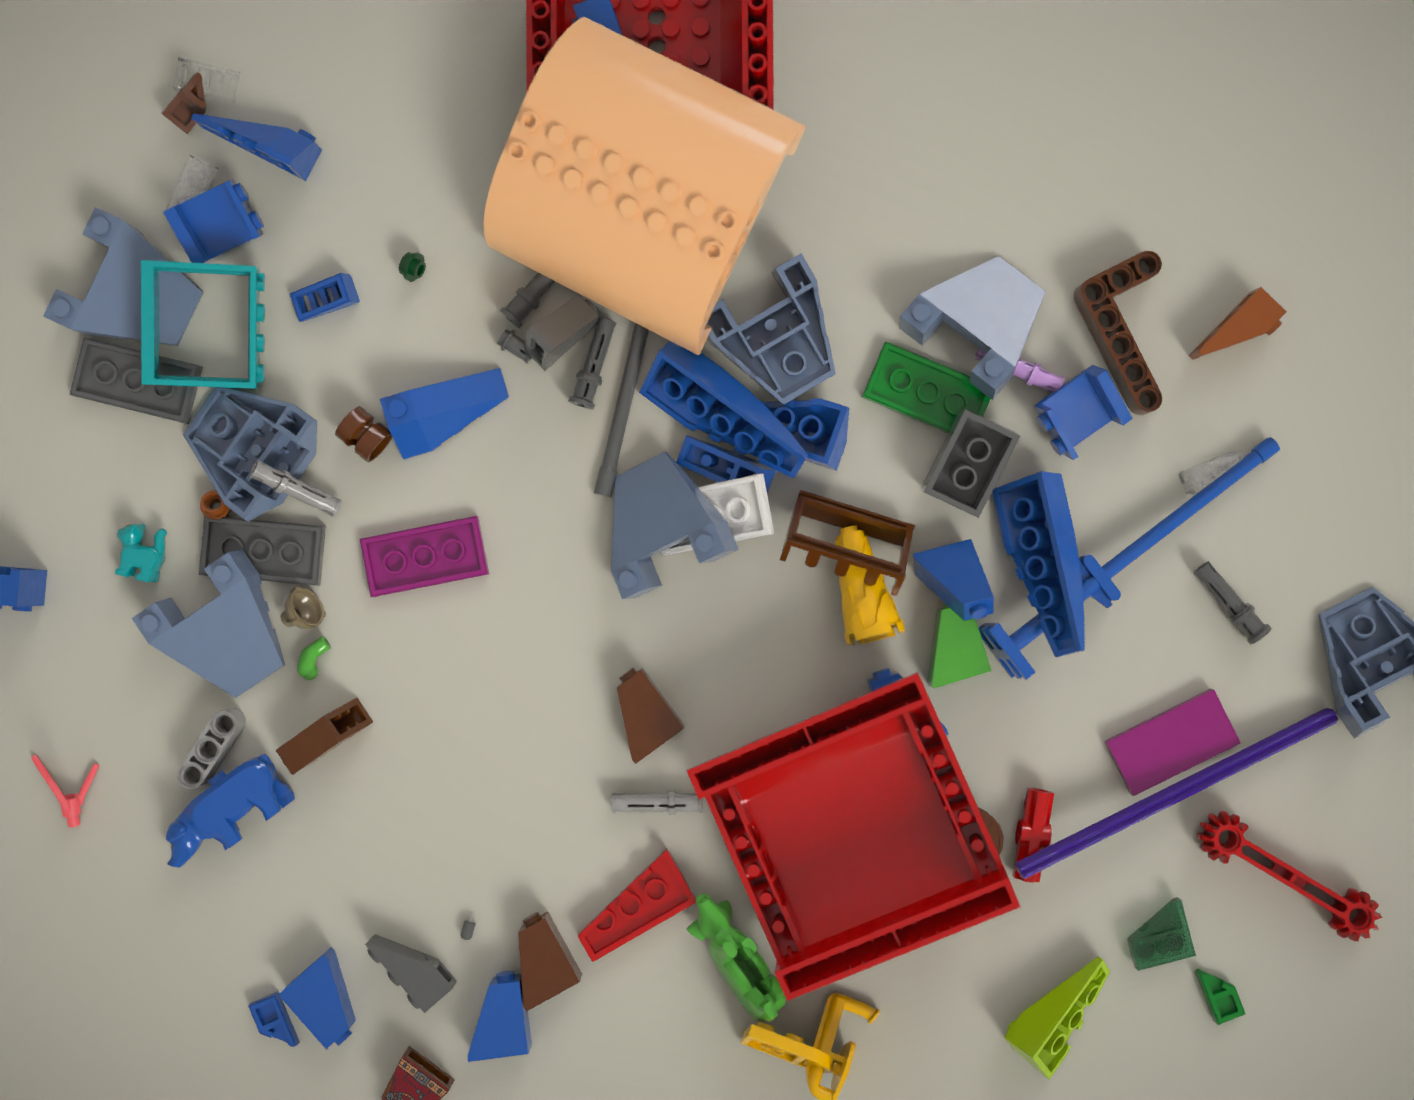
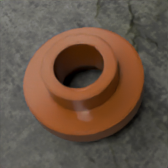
M216 490L206 492L201 498L200 510L209 519H221L230 511V508L224 504ZM221 503L218 508L212 509L214 504Z

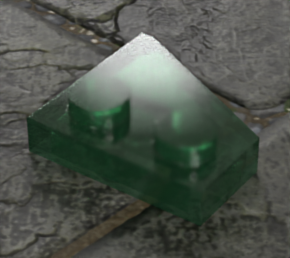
M1178 897L1169 901L1127 938L1134 968L1137 971L1196 956L1182 900Z

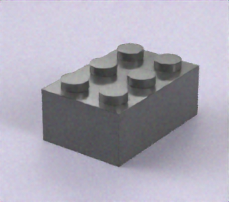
M961 406L921 486L923 492L979 518L1020 435Z

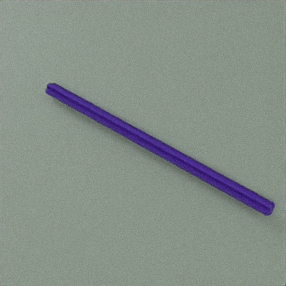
M1325 708L1016 862L1015 866L1019 875L1026 879L1338 722L1336 712L1333 709Z

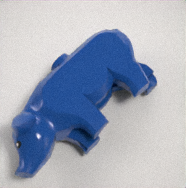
M266 754L247 760L227 775L222 770L207 781L211 787L194 798L168 827L166 840L170 842L172 852L171 859L167 863L168 865L182 867L199 850L204 839L214 838L223 844L224 849L227 850L242 839L236 821L244 817L254 806L261 810L267 821L281 811V807L283 809L295 800L294 792L288 784L279 779L274 764Z

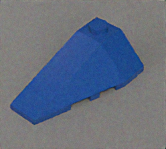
M194 113L191 117L201 128L304 181L307 180L322 151L315 143L316 138L302 129H299L297 133L286 127Z
M820 398L804 401L791 400L784 405L779 401H761L809 455L806 459L807 462L837 471L847 443L849 407Z

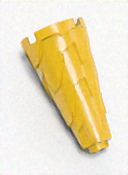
M849 526L839 530L840 535L836 537L835 545L874 557L868 537L864 535L863 530H858L857 526ZM851 564L847 574L839 577L846 645L854 646V637L855 641L859 640L860 644H865L896 636L895 627L899 633H904L903 619L898 614L895 602L887 589L883 575H879L875 585H866L864 577L867 569Z

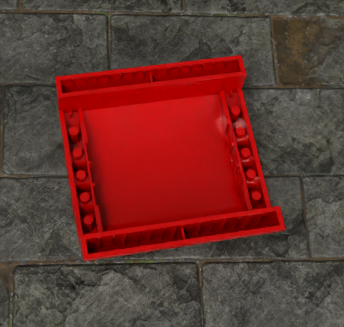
M918 672L687 769V774L698 799L706 798L776 958L775 975L787 1001L1021 907Z

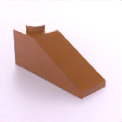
M1262 287L1251 291L1189 354V357L1193 360L1254 339L1263 334L1269 336L1281 326L1282 322L1279 319L1287 311Z

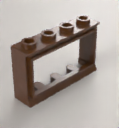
M800 490L792 511L780 560L786 561L790 548L793 546L808 551L805 564L811 568L817 566L822 555L837 560L834 573L840 577L847 574L851 564L867 569L864 583L869 586L876 584L880 574L895 578L891 595L897 596L906 577V567L915 525ZM801 515L840 528L857 526L858 530L864 531V535L901 546L899 562L896 564L799 534L797 530Z

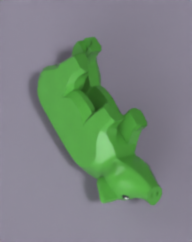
M708 894L698 895L696 898L698 919L687 927V931L699 940H709V953L715 965L746 1011L757 1021H772L778 1016V1010L786 1002V997L777 977L771 974L769 967L757 952V946L753 940L748 938L740 929L732 926L730 922L732 919L730 903L725 900L716 904Z

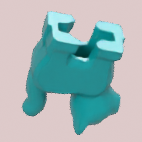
M128 524L124 528L117 531V538L121 541L123 548L120 553V566L115 570V574L124 577L134 576L136 568H139L141 572L136 575V580L158 582L160 568L165 561V537L167 531L160 528L154 536V546H143L141 542L144 539L145 524Z

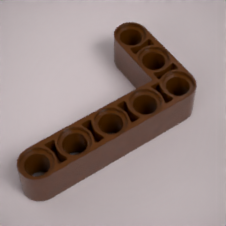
M1153 251L1141 252L1089 278L1078 286L1074 292V301L1129 410L1136 415H1144L1156 411L1162 404V394L1114 298L1145 283L1159 273L1162 266L1161 258ZM1139 261H1144L1148 264V274L1139 269ZM1112 274H1117L1122 278V287L1114 285ZM1086 287L1094 289L1096 300H1090L1086 297ZM1099 314L1107 315L1110 320L1109 327H1104L1099 323ZM1113 340H1117L1122 344V354H1118L1113 350ZM1127 366L1132 367L1136 371L1135 381L1127 378ZM1141 393L1146 394L1150 399L1148 408L1140 404L1139 396Z

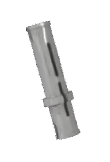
M260 460L254 463L249 477L267 484L273 488L274 492L288 494L332 517L338 511L341 499L290 476L291 473L286 470L280 471Z
M669 791V794L612 793V813L669 812V815H675L676 812L702 813L703 799H698L697 794H676L675 791Z

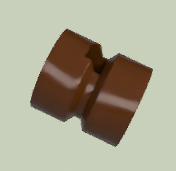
M358 406L341 421L335 431V436L347 446L354 445L355 453L370 463L388 446L392 435L389 429L382 423L374 424V417L364 408Z

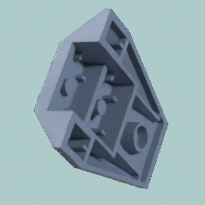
M215 387L183 433V436L224 504L244 520L250 521L283 504L288 494L283 492L278 494L267 484L250 478L249 474L254 463L260 460L275 469L290 472V476L299 480L316 455L317 420L291 403L225 387Z

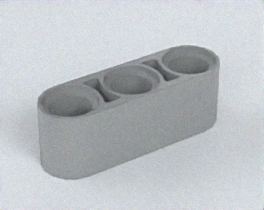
M225 709L211 717L177 773V779L183 788L196 789L207 784V781L215 776L245 727L246 718L239 709ZM225 715L229 716L233 721L231 730L226 729L223 725ZM209 741L213 742L217 747L215 756L211 755L207 750ZM193 767H196L201 773L199 781L195 780L191 775Z

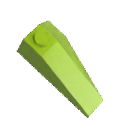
M1099 956L1023 1011L1017 1020H1013L1007 1028L1004 1039L1012 1049L1049 1080L1071 1048L1067 1041L1073 1030H1080L1084 1023L1082 1018L1086 1005L1091 1006L1094 1004L1110 973L1104 960Z

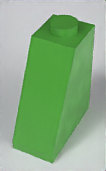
M944 602V607L937 609L928 673V684L932 688L992 671L976 619L963 621Z

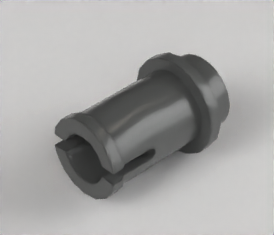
M505 329L497 342L501 346L500 350L504 351L506 349L528 364L531 357L524 350L525 341L515 335L516 331Z

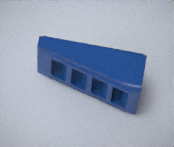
M345 273L336 274L289 293L299 322H304L360 302L351 275ZM328 288H330L334 299L333 302H331L327 291ZM316 292L319 293V296H320V299H321V302H322V305H323V306H321V307L319 306V303H318V300H317V297H316V294H315ZM304 296H308L312 308L311 311L307 309Z

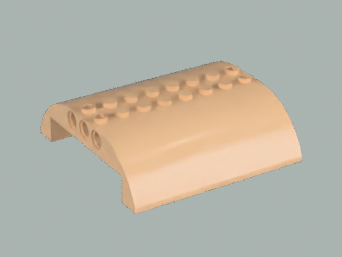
M582 17L571 25L557 40L529 87L490 185L484 213L485 241L488 247L671 342L700 355L712 329L711 326L707 325V322L785 155H794L807 126L586 17Z

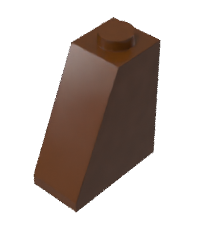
M633 667L619 678L622 683L618 685L617 691L631 758L636 764L683 730L685 725L645 670L641 668L636 672Z
M355 698L318 719L276 749V752L291 775H294L372 724L373 720L359 699Z
M548 911L542 915L536 912L522 921L524 925L521 926L518 932L523 1003L526 1011L576 985L582 977L581 970Z

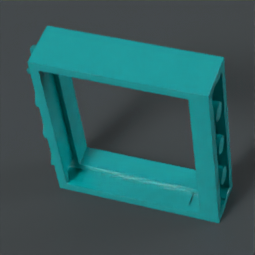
M141 260V384L259 388V382H264L265 378L264 364H259V352H264L265 336L264 334H259V322L265 321V305L259 304L260 291H265V274L260 273V267ZM159 272L249 276L248 378L160 375Z

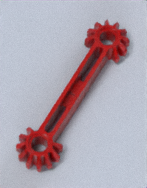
M1220 811L1218 817L1212 813L1208 814L1209 824L1205 822L1199 823L1205 829L1204 832L1196 834L1197 838L1203 841L1199 848L1203 852H1208V858L1213 861L1219 858L1220 862L1228 864L1230 856L1234 854L1330 911L1333 917L1327 924L1330 928L1336 930L1338 936L1342 938L1348 937L1352 941H1359L1360 936L1365 939L1370 938V929L1379 930L1378 926L1374 924L1375 920L1382 918L1381 914L1375 911L1379 905L1376 901L1370 900L1371 896L1364 891L1358 893V890L1348 888L1346 895L1342 897L1244 838L1243 834L1249 827L1246 823H1240L1238 815L1232 814L1229 816L1227 812ZM1227 830L1229 837L1225 843L1220 844L1219 836L1223 831ZM1246 845L1273 862L1272 867L1266 868L1242 853V847ZM1308 883L1333 897L1334 904L1328 905L1305 891L1304 886ZM1357 909L1356 917L1350 920L1349 915L1351 911Z

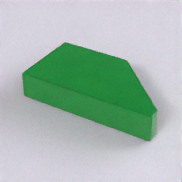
M1195 970L1213 1020L1217 1025L1246 1015L1236 987L1232 983L1203 970Z

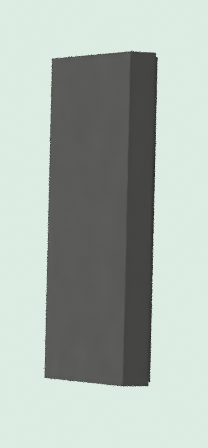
M84 337L69 395L189 424L198 386L141 384V351ZM159 356L160 375L201 377L202 366Z
M204 516L199 575L208 576L204 568L228 552L243 549L259 573L261 581L320 586L326 527L259 520L246 521L244 519L226 517L212 520Z

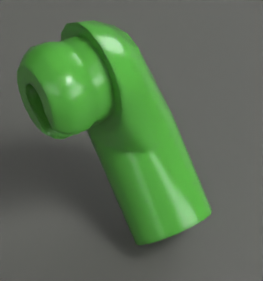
M324 636L305 647L300 653L297 672L305 680H312L318 675V668L315 666L316 658L331 649L330 643Z

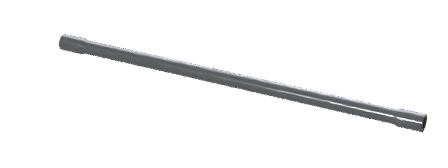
M637 323L634 326L603 462L599 468L594 489L595 494L607 497L612 495L617 474L616 467L649 331Z

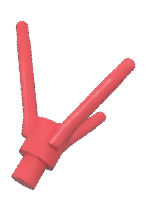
M33 755L31 759L58 799L62 816L66 817L68 827L80 825L79 814L82 812L80 805L84 803L85 795L99 765L93 764L78 794L63 795L37 755Z

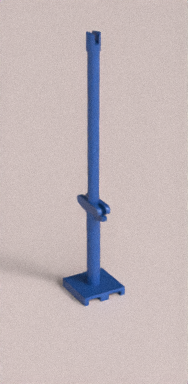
M1271 437L1263 440L1248 455L1102 567L1092 555L1081 556L1079 561L1083 601L1091 596L1105 608L1112 606L1111 601H1117L1121 597L1119 589L1111 580L1112 577L1256 466L1264 463L1280 450L1278 443ZM1039 614L1010 636H1008L999 623H984L978 627L982 640L1011 678L1015 676L1018 679L1023 677L1027 680L1036 673L1020 650L1043 633L1039 623L1041 619Z

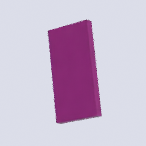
M478 516L360 539L371 597L490 574Z
M1209 689L1104 741L1132 796L1154 787L1241 743L1214 689Z

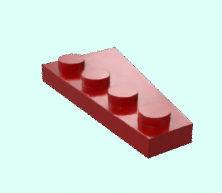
M668 848L578 933V938L592 962L696 903L694 893Z

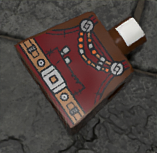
M409 1046L401 1057L381 1099L441 1100L448 1093L455 1079Z

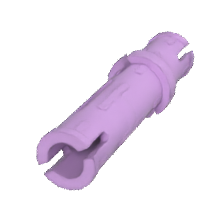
M978 348L974 359L981 361L986 353ZM1019 359L1013 374L1026 381L1025 384L1029 386L1033 384L1051 393L1060 388L1065 380L1064 377L1041 368V364L1036 362L1032 364L1022 359Z

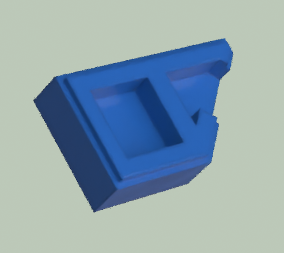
M279 991L248 1005L260 1034L269 1038H277L288 1043L291 1047L297 1046L300 1043L283 1000L278 995Z

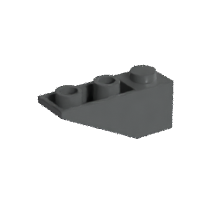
M376 934L365 944L368 947L369 956L376 963L381 962L388 971L389 979L395 985H400L407 992L409 1002L415 1008H420L424 1013L450 992L457 982L438 958Z

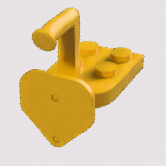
M833 993L826 1001L813 1047L803 1044L804 1039L797 1035L786 1033L785 1036L774 1033V1027L762 1022H757V1025L751 1024L743 1032L740 1044L806 1068V1080L811 1094L818 1100H837L848 1076L856 1047L855 1042L849 1041L842 1047L839 1055L831 1052L843 1009L864 1017L868 1020V1024H871L876 1019L880 1009H875L864 1002L846 995ZM823 1073L833 1074L831 1089L820 1085Z

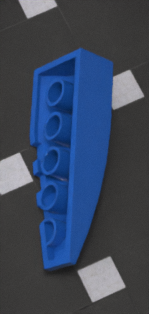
M671 341L659 350L639 391L641 395L692 431L699 429L709 434V439L717 443L722 440L735 446L734 451L743 455L749 453L756 456L760 463L791 478L797 475L809 455L775 415L745 386L702 353L697 355Z
M1041 471L993 489L992 493L1005 550L1014 559L1017 569H1015L1019 580H1023L1029 592L1028 600L1031 606L1037 609L1041 618L1039 621L1054 656L1061 657L1084 651L1085 619L1080 561L1062 474Z

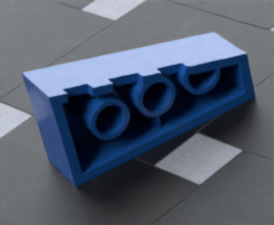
M0 566V609H2L3 605L12 606V610L32 611V606H44L47 570Z

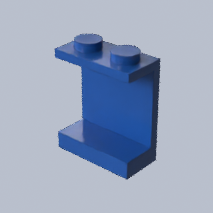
M234 178L163 211L191 263H205L263 234L261 228L264 227V224L256 211L251 212L246 202L249 196L241 183L236 184Z
M1091 365L1034 405L1039 414L1036 419L1042 429L1051 435L1052 440L1050 444L1058 455L1061 456L1063 454L1072 460L1078 458L1073 447L1107 423L1114 421L1120 425H1125L1133 419L1107 370L1095 365Z

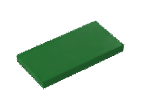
M886 341L883 344L862 395L864 399L946 433L949 432L961 406L984 416L990 401L988 396L969 382L970 376Z

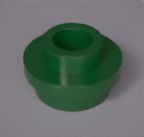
M407 252L399 263V273L403 275L405 280L410 282L421 278L426 269L424 256L418 252Z

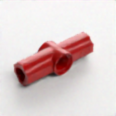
M1027 788L1022 819H1019L1015 831L1017 850L1012 876L1016 879L1031 883L1040 882L1041 871L1024 879L1019 875L1015 864L1050 846L1052 828L1049 823L1054 793L1051 791Z

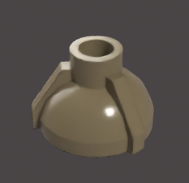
M296 586L291 589L285 601V610L280 615L282 623L287 627L296 626L301 629H312L321 624L323 618L326 617V612L323 610L320 600L313 592Z

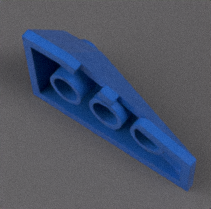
M498 368L404 391L381 398L380 402L389 431L402 458L405 460L434 451L454 434H458L478 417H482L509 398L502 371Z

